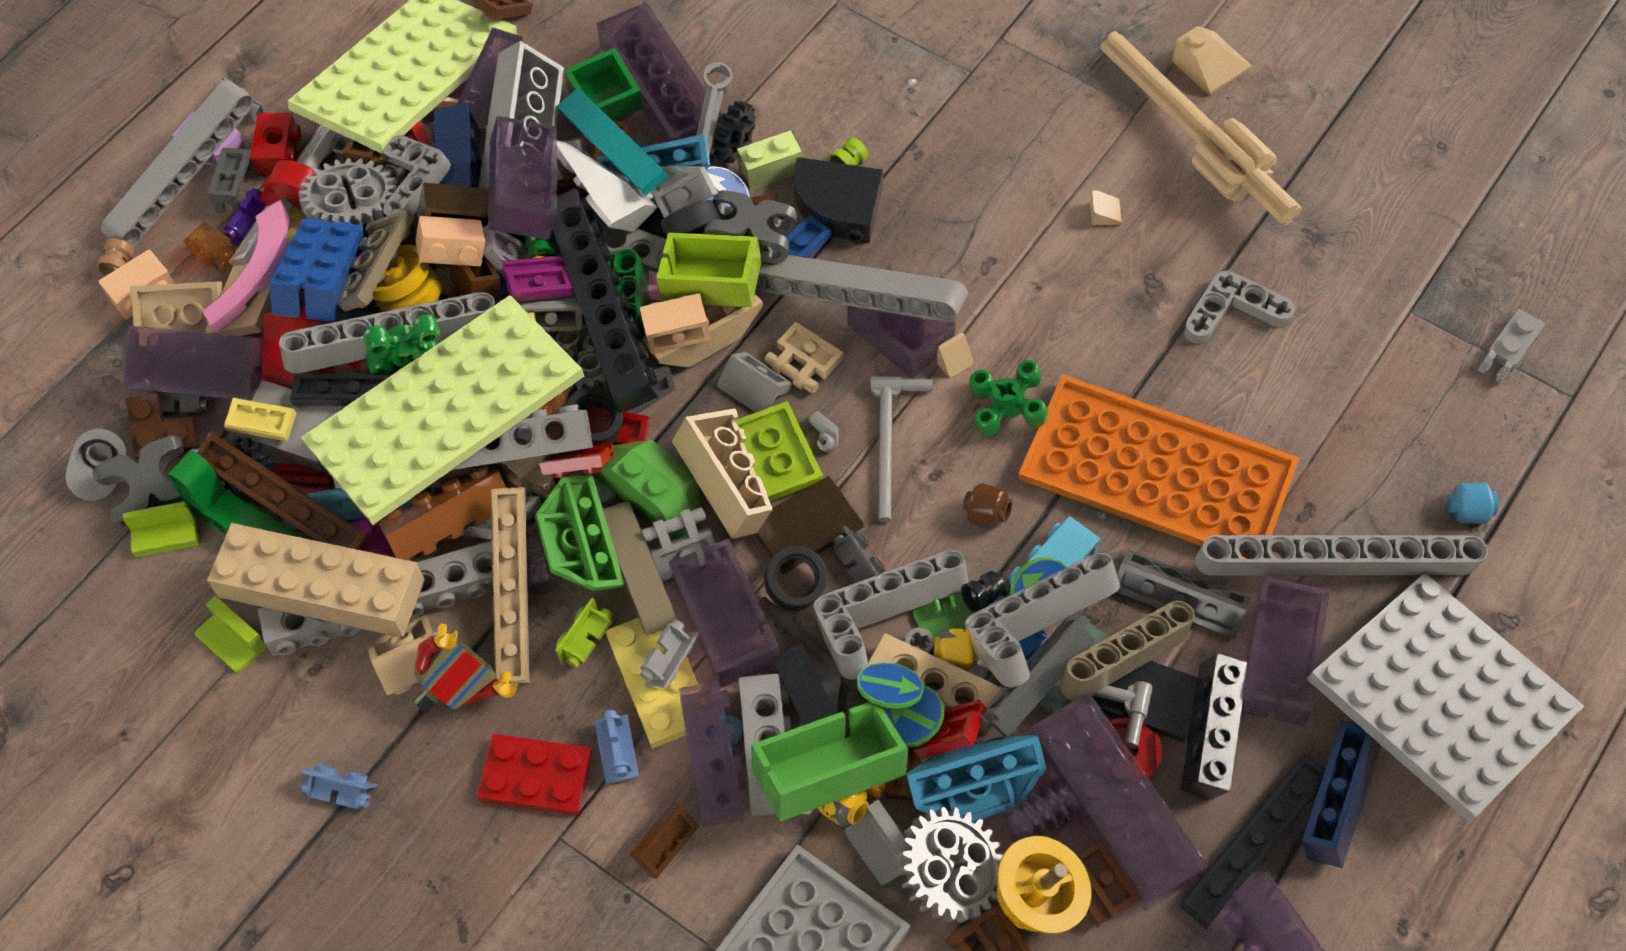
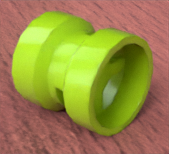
M855 137L847 139L841 149H835L829 155L830 162L855 166L862 165L869 159L867 148Z

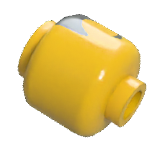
M943 629L940 636H935V657L967 672L972 670L974 661H978L979 656L975 653L967 629Z
M865 790L818 807V810L838 826L856 825L867 813V806H869L867 792Z

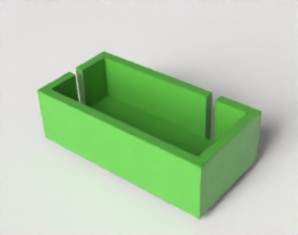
M868 702L849 709L847 738H845L846 716L843 712L751 744L752 772L763 792L767 793V799L780 822L906 775L908 748L881 706Z

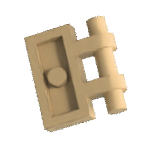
M795 322L777 341V348L782 351L779 357L769 352L764 358V362L770 365L773 371L791 379L793 385L800 390L805 388L813 394L818 389L819 383L811 377L816 373L823 379H826L843 360V352ZM796 360L804 367L799 371L790 363Z

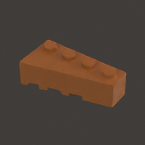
M493 464L490 466L480 465L472 469L470 475L465 478L448 480L441 485V489L431 494L424 492L415 496L411 500L412 503L402 508L398 507L379 520L378 524L395 558L410 561L409 558L418 553H423L426 556L437 550L436 545L443 538L456 539L463 535L468 529L467 525L473 522L474 525H480L492 518L491 489L506 488L499 471Z

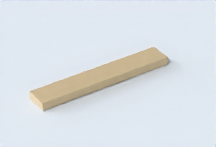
M524 487L491 489L495 674L497 675L495 678L499 680L501 673L508 671L511 674L509 684L518 682V684L530 683Z

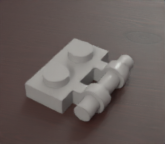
M702 507L693 511L686 509L679 512L680 516L664 522L660 519L653 522V526L641 530L646 542L656 538L659 540L660 546L649 551L662 582L721 559L710 528L706 527L697 531L695 523L706 519ZM685 528L686 536L670 541L669 533Z

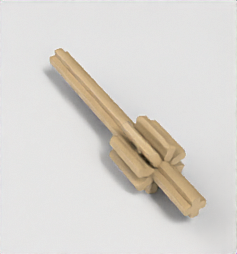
M1116 31L1108 34V39L1101 43V50L1197 142L1195 150L1198 154L1192 158V165L1226 199H1231L1234 203L1244 200L1245 195L1249 193L1280 224L1282 223L1286 226L1292 223L1293 218L1300 214L1302 207L1271 178L1274 172L1270 168L1277 162L1276 155L1244 124L1239 123L1235 118L1225 120L1220 129L1121 34Z

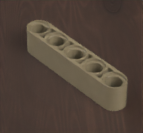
M627 500L604 508L603 512L623 579L643 631L647 636L664 630L666 624L671 623L676 617L632 507Z
M1182 601L1170 602L1072 657L1068 661L1063 674L1060 691L1065 697L1073 701L1083 700L1179 645L1186 639L1195 617L1193 608Z

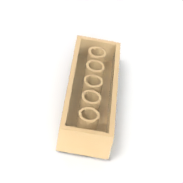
M231 523L207 582L219 598L403 638L425 579L417 562Z

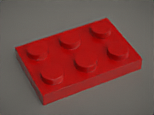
M492 734L477 798L480 802L579 816L592 757V749L585 746Z

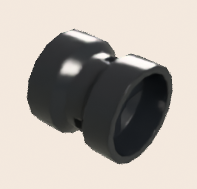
M988 571L981 575L978 581L971 580L963 584L961 594L966 606L973 613H976L988 607L1000 595L1007 596V590L1001 577L994 571Z

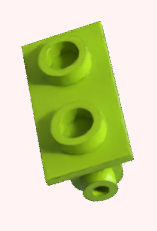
M591 598L586 606H582L578 610L572 627L558 639L555 651L562 665L565 662L574 668H577L579 664L583 665L596 646L594 642L587 639L590 635L600 641L612 624V612L606 608L598 611L595 599Z

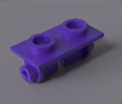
M253 188L251 191L246 192V198L240 205L239 210L236 211L229 224L224 226L225 231L220 237V241L239 247L256 222L255 216L260 214L266 207V204L259 200L262 193L260 190Z

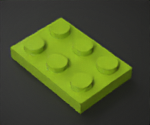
M788 401L736 420L738 428L744 430L746 436L745 447L748 454H752L754 457L755 465L753 468L755 474L761 477L770 502L808 488L823 479V474Z

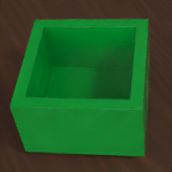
M615 48L564 69L566 89L569 94L579 88L612 121L642 109L640 89Z

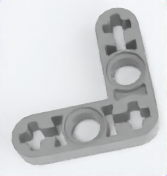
M397 135L390 139L384 148V153L392 163L411 172L387 200L383 211L386 216L408 209L414 215L418 208L423 182L439 184L448 173L451 163L439 149L406 136ZM421 154L417 159H415V160L413 161V159H414L417 155ZM420 183H422L421 186H419L416 190L413 191V189H414L417 185H419Z
M1221 271L1215 275L1188 317L1184 334L1191 343H1206L1213 335L1230 306L1244 311L1272 326L1285 327L1292 321L1295 305L1290 299L1231 271ZM1225 283H1228V284L1231 285V286H1228L1226 289L1223 288V287H1221V286L1225 285ZM1239 288L1242 289L1240 296L1236 295ZM1255 294L1261 299V302L1257 304L1249 303L1245 296ZM1266 301L1270 303L1267 309L1264 308ZM1208 302H1214L1219 305L1220 310L1210 312L1204 305ZM1279 309L1285 311L1281 315L1276 313ZM1201 320H1205L1204 328L1199 332L1195 331L1194 328L1199 326Z

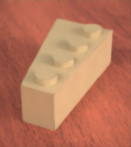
M736 409L685 417L672 439V443L729 535L734 539L758 533L773 509L761 477L755 474L753 468L755 465L754 457L752 454H748L745 447L746 436L744 430L738 428Z

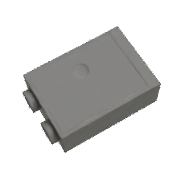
M262 380L258 389L252 392L250 401L293 408L297 413L288 442L237 432L236 436L240 437L242 441L251 438L253 446L261 443V451L263 453L269 451L272 456L324 473L325 468L307 448L301 437L343 409V406L292 405L290 401L292 389Z

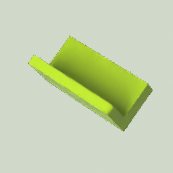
M178 502L123 513V521L131 530V549L135 558L199 546L198 519L187 502Z
M215 595L205 604L213 616L195 631V635L235 673H240L267 646L254 629Z

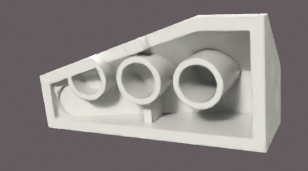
M554 139L549 142V145L563 166L570 172L576 173L577 176L573 179L578 187L583 188L589 193L586 200L608 227L634 232L658 208L651 200L653 198L651 192L645 196L627 178L565 142Z

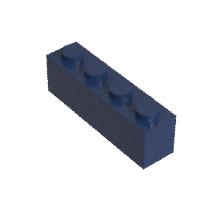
M465 103L434 110L435 122L431 123V130L435 144L431 147L442 151L451 163L448 173L439 184L478 188V126L469 104Z
M1341 721L1302 839L1308 860L1343 868L1380 752V744L1358 724Z

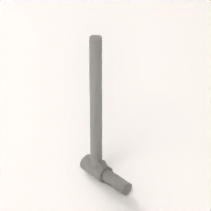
M871 376V393L876 397H880L878 520L880 522L887 523L891 521L892 398L897 397L902 391H932V379Z
M979 658L977 666L988 668ZM1062 677L1054 686L1060 687ZM1137 681L1129 686L1127 690L1106 686L1092 694L1093 696L1125 703L1124 708L1130 719L1124 745L1130 749L1138 748L1143 720L1147 717L1152 692V685L1147 682Z

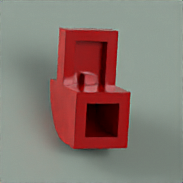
M278 161L272 173L262 184L264 189L259 200L269 206L285 198L302 212L299 191H302L301 183H307L306 176H314V169L296 161Z

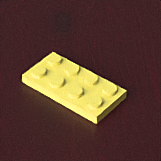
M639 618L610 628L605 633L650 746L653 749L711 726L713 718L687 656L678 668L675 679L666 689L644 685L646 680L640 677L642 672L640 667L652 648H657L663 652L664 649L656 643L663 630L646 636Z

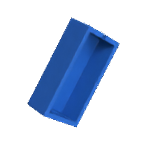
M317 218L302 219L269 282L272 315L300 318L302 315L300 288H303L305 293L306 319L335 322L341 309L337 301L346 278L355 272L351 267L354 258L362 254L358 247L361 239H363V225H355L345 221L338 223L328 222Z

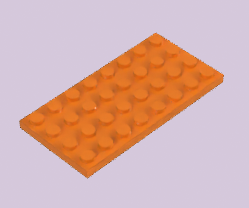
M1064 374L1061 375L1047 407L1048 420L1038 428L1018 473V480L1198 546H1202L1208 537L1214 535L1273 534L1300 457ZM1240 552L1244 558L1250 559L1248 554Z

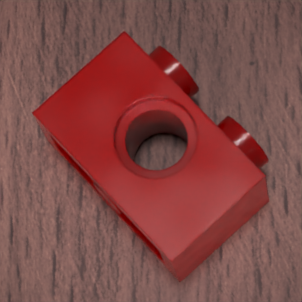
M292 113L257 114L250 161L257 176H269L278 161H297L296 144L297 141L301 140V128L299 124L295 123Z

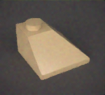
M1197 26L1176 40L1172 62L1209 96L1252 68V65L1217 33L1206 28Z
M426 615L410 621L403 638L383 633L365 641L370 660L387 696L392 693L402 694L410 690L413 684L418 682L414 674L418 645L434 634Z

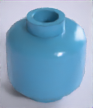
M1459 483L1455 486L1453 493L1448 494L1446 505L1448 512L1453 513L1458 523L1485 524L1491 520L1492 516L1497 514L1499 501L1496 491L1492 490L1486 483Z

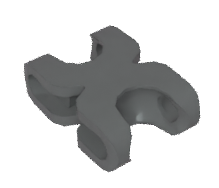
M729 190L718 191V194L713 197L712 201L720 219L709 221L705 225L702 234L713 235L715 233L719 235L757 237L763 262L779 264L785 261L789 254V242L781 234H788L795 227L797 222L795 209L790 205L773 200H764L755 206L752 199L746 194ZM722 203H727L731 207L724 206ZM782 216L785 217L787 220H782L776 217ZM770 247H775L778 251L772 250Z
M167 436L144 445L140 450L139 462L133 461L128 456L119 455L94 467L92 471L95 481L102 485H111L119 482L129 484L130 492L127 499L113 507L110 512L113 525L118 527L127 526L123 521V513L155 507L156 500H160L165 505L184 502L172 482L165 477L167 464L182 455L184 451V445L180 437Z

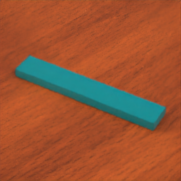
M579 88L557 105L559 111L645 196L668 178L665 171Z

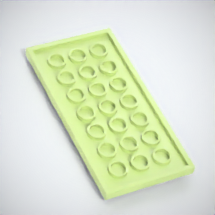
M409 0L288 100V108L294 113L383 154L385 146L392 137L405 135L419 120L423 119L517 35L516 26L502 19L491 20L485 17L484 12L458 0Z
M509 295L422 354L421 357L415 359L303 435L301 439L369 522L374 525L582 379L584 373L582 368Z

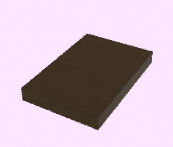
M830 476L773 507V510L755 535L771 558L783 548L792 546L806 547L819 554L834 545L832 543L834 538L839 535H847L842 527L846 526L853 532H856L863 528V521ZM789 560L783 563L779 569L784 574L802 564L803 561Z

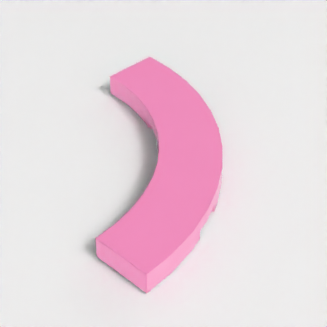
M280 200L255 216L258 222L259 236L253 256L245 270L221 297L203 310L210 327L216 333L229 325L247 309L245 304L255 293L261 294L287 250L289 243L287 232L290 230L291 223L287 209Z

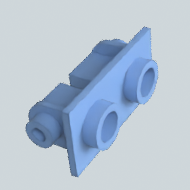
M615 710L605 711L603 718L595 721L606 784L638 778L639 772L628 715L619 716Z
M316 764L315 768L302 770L301 773L310 775L309 779L303 781L301 791L306 793L307 797L332 802L334 790L339 791L336 804L360 810L361 807H368L370 795L366 794L367 789L377 787L376 783L367 781V775L347 772V776L335 773L336 768L329 765Z

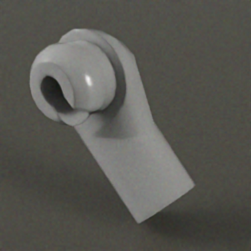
M816 411L809 418V423L820 432L819 440H817L819 449L825 453H830L838 446L839 428L819 411Z

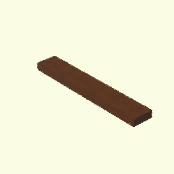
M212 432L208 434L196 452L212 466L216 475L318 542L359 550L369 536Z

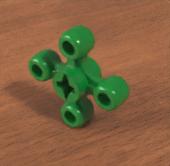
M423 314L413 320L412 326L398 325L390 328L388 331L382 325H375L365 329L363 341L369 352L367 354V364L372 374H389L393 371L394 365L406 366L439 344L437 339L440 335V328L435 316Z
M1022 361L1016 369L1015 379L1004 378L995 382L992 375L986 370H977L970 376L969 385L972 393L976 397H990L993 400L990 408L980 410L975 416L977 431L982 436L992 437L996 435L1000 430V421L1003 417L1014 418L1021 414L1025 422L1031 427H1040L1048 420V410L1045 403L1040 399L1028 400L1024 397L1027 388L1038 386L1042 380L1041 369L1035 361Z

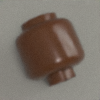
M984 483L975 486L972 492L968 491L963 501V509L967 510L969 521L990 528H997L1002 523H1006L1009 520L1013 501L1009 498L1008 492L1005 489Z

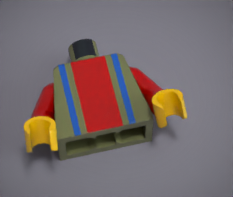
M442 623L439 624L437 633H434L418 645L414 674L424 688L414 698L413 702L425 713H429L440 700L455 710L460 706H466L496 695L505 698L512 697L516 693L518 682L508 683L511 677L508 671L502 672L499 680L496 679L497 675L491 666L457 639L458 631L455 630L453 633L447 631V625Z

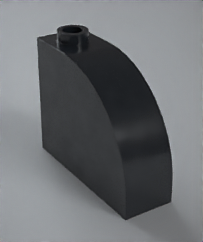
M797 157L794 169V191L797 208L805 219L808 215L812 216L831 230L832 237L847 239L852 242L870 243L882 191L883 170Z

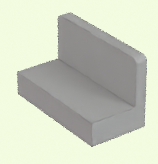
M742 352L730 356L717 383V387L756 413L772 407L776 397L788 394L793 383L747 352Z
M876 800L867 806V815L858 824L851 825L845 829V835L880 887H885L902 876L897 871L903 868L905 863L897 860L896 856L905 852L898 845L905 838L880 801Z

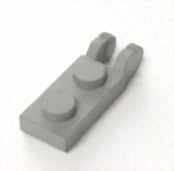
M1518 308L1488 350L1478 371L1484 374L1490 369L1493 361H1496L1503 365V367L1496 374L1495 380L1502 383L1509 372L1514 371L1546 323Z

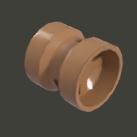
M107 239L103 246L104 255L99 257L96 268L101 274L107 276L132 260L135 252L133 246L121 239Z

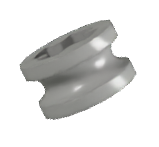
M920 627L910 630L905 637V642L914 646V640L919 639L920 642H925V649L922 650L932 655L934 650V637L932 633Z

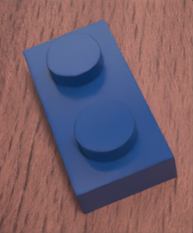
M808 215L786 236L789 242L788 255L810 258L832 237L831 230Z

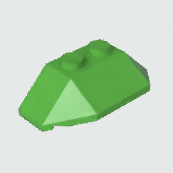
M652 439L614 445V455L602 467V470L590 473L624 501L628 500L635 510L652 523L660 519L664 522L680 516L679 512L686 509L693 511L700 508L699 485L690 470ZM701 521L695 523L696 528L701 525ZM685 528L668 534L673 540L687 535Z
M593 475L562 477L535 515L550 572L592 591L623 588L625 582Z

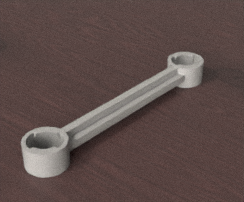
M722 62L709 64L705 68L703 76V86L706 94L696 136L706 135L709 157L722 98L732 85V71L728 65ZM719 72L724 74L726 79L721 83L713 85L708 81L707 77L712 73Z

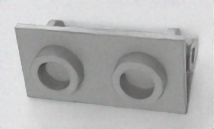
M673 619L671 623H667L656 641L664 649L663 652L657 648H652L640 667L642 670L640 677L646 680L644 685L666 689L675 679L677 670L684 658L691 652L693 643L699 633L683 631L684 624L676 619Z

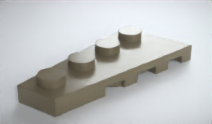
M408 209L367 223L365 231L369 234L368 238L361 239L358 247L362 254L354 258L351 267L355 272L346 278L337 304L345 312L358 307L364 308L373 299L372 293L374 289L384 279L387 266L396 258L399 245L410 233L409 228L415 216Z

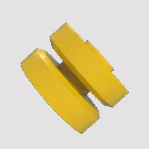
M410 244L399 245L396 258L389 263L385 270L386 275L384 279L377 284L372 293L373 299L376 300V305L381 312L437 301L442 291V282L436 272L429 266V263L419 262L417 247Z

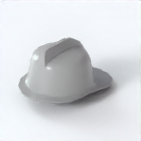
M99 428L88 430L78 437L66 468L65 477L68 488L75 496L83 500L95 501L105 498L113 492L117 483L102 485L95 481L92 471L97 465L116 456H126V448L122 439L107 429Z

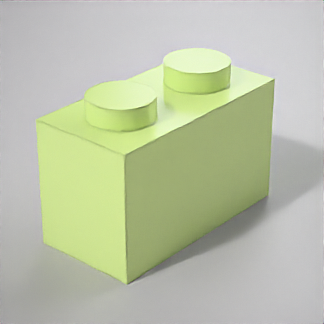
M791 130L737 149L739 171L741 175H744L749 191L794 176L797 157L802 158V151Z

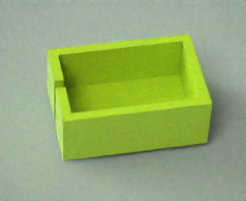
M668 233L663 250L664 258H661L656 277L662 302L700 293L703 305L752 307L762 263L757 237Z

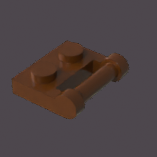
M999 904L946 938L950 948L957 951H973L967 940L974 935L985 951H1031L1012 922L1003 913L1004 910L1001 909Z

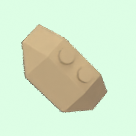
M754 294L752 307L703 305L711 340L652 355L659 364L691 367L741 339L762 308L763 302ZM645 335L643 343L646 346V348L650 351L647 337Z

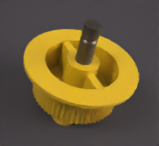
M1032 836L1015 842L1002 856L998 867V882L996 884L998 891L996 893L998 894L997 898L999 899L998 902H1000L1001 909L1004 910L1003 913L1006 914V917H1009V920H1011L1015 927L1023 930L1026 929L1027 931L1030 930L1031 932L1038 931L1055 934L1073 928L1084 918L1091 901V884L1081 860L1067 846L1051 838Z

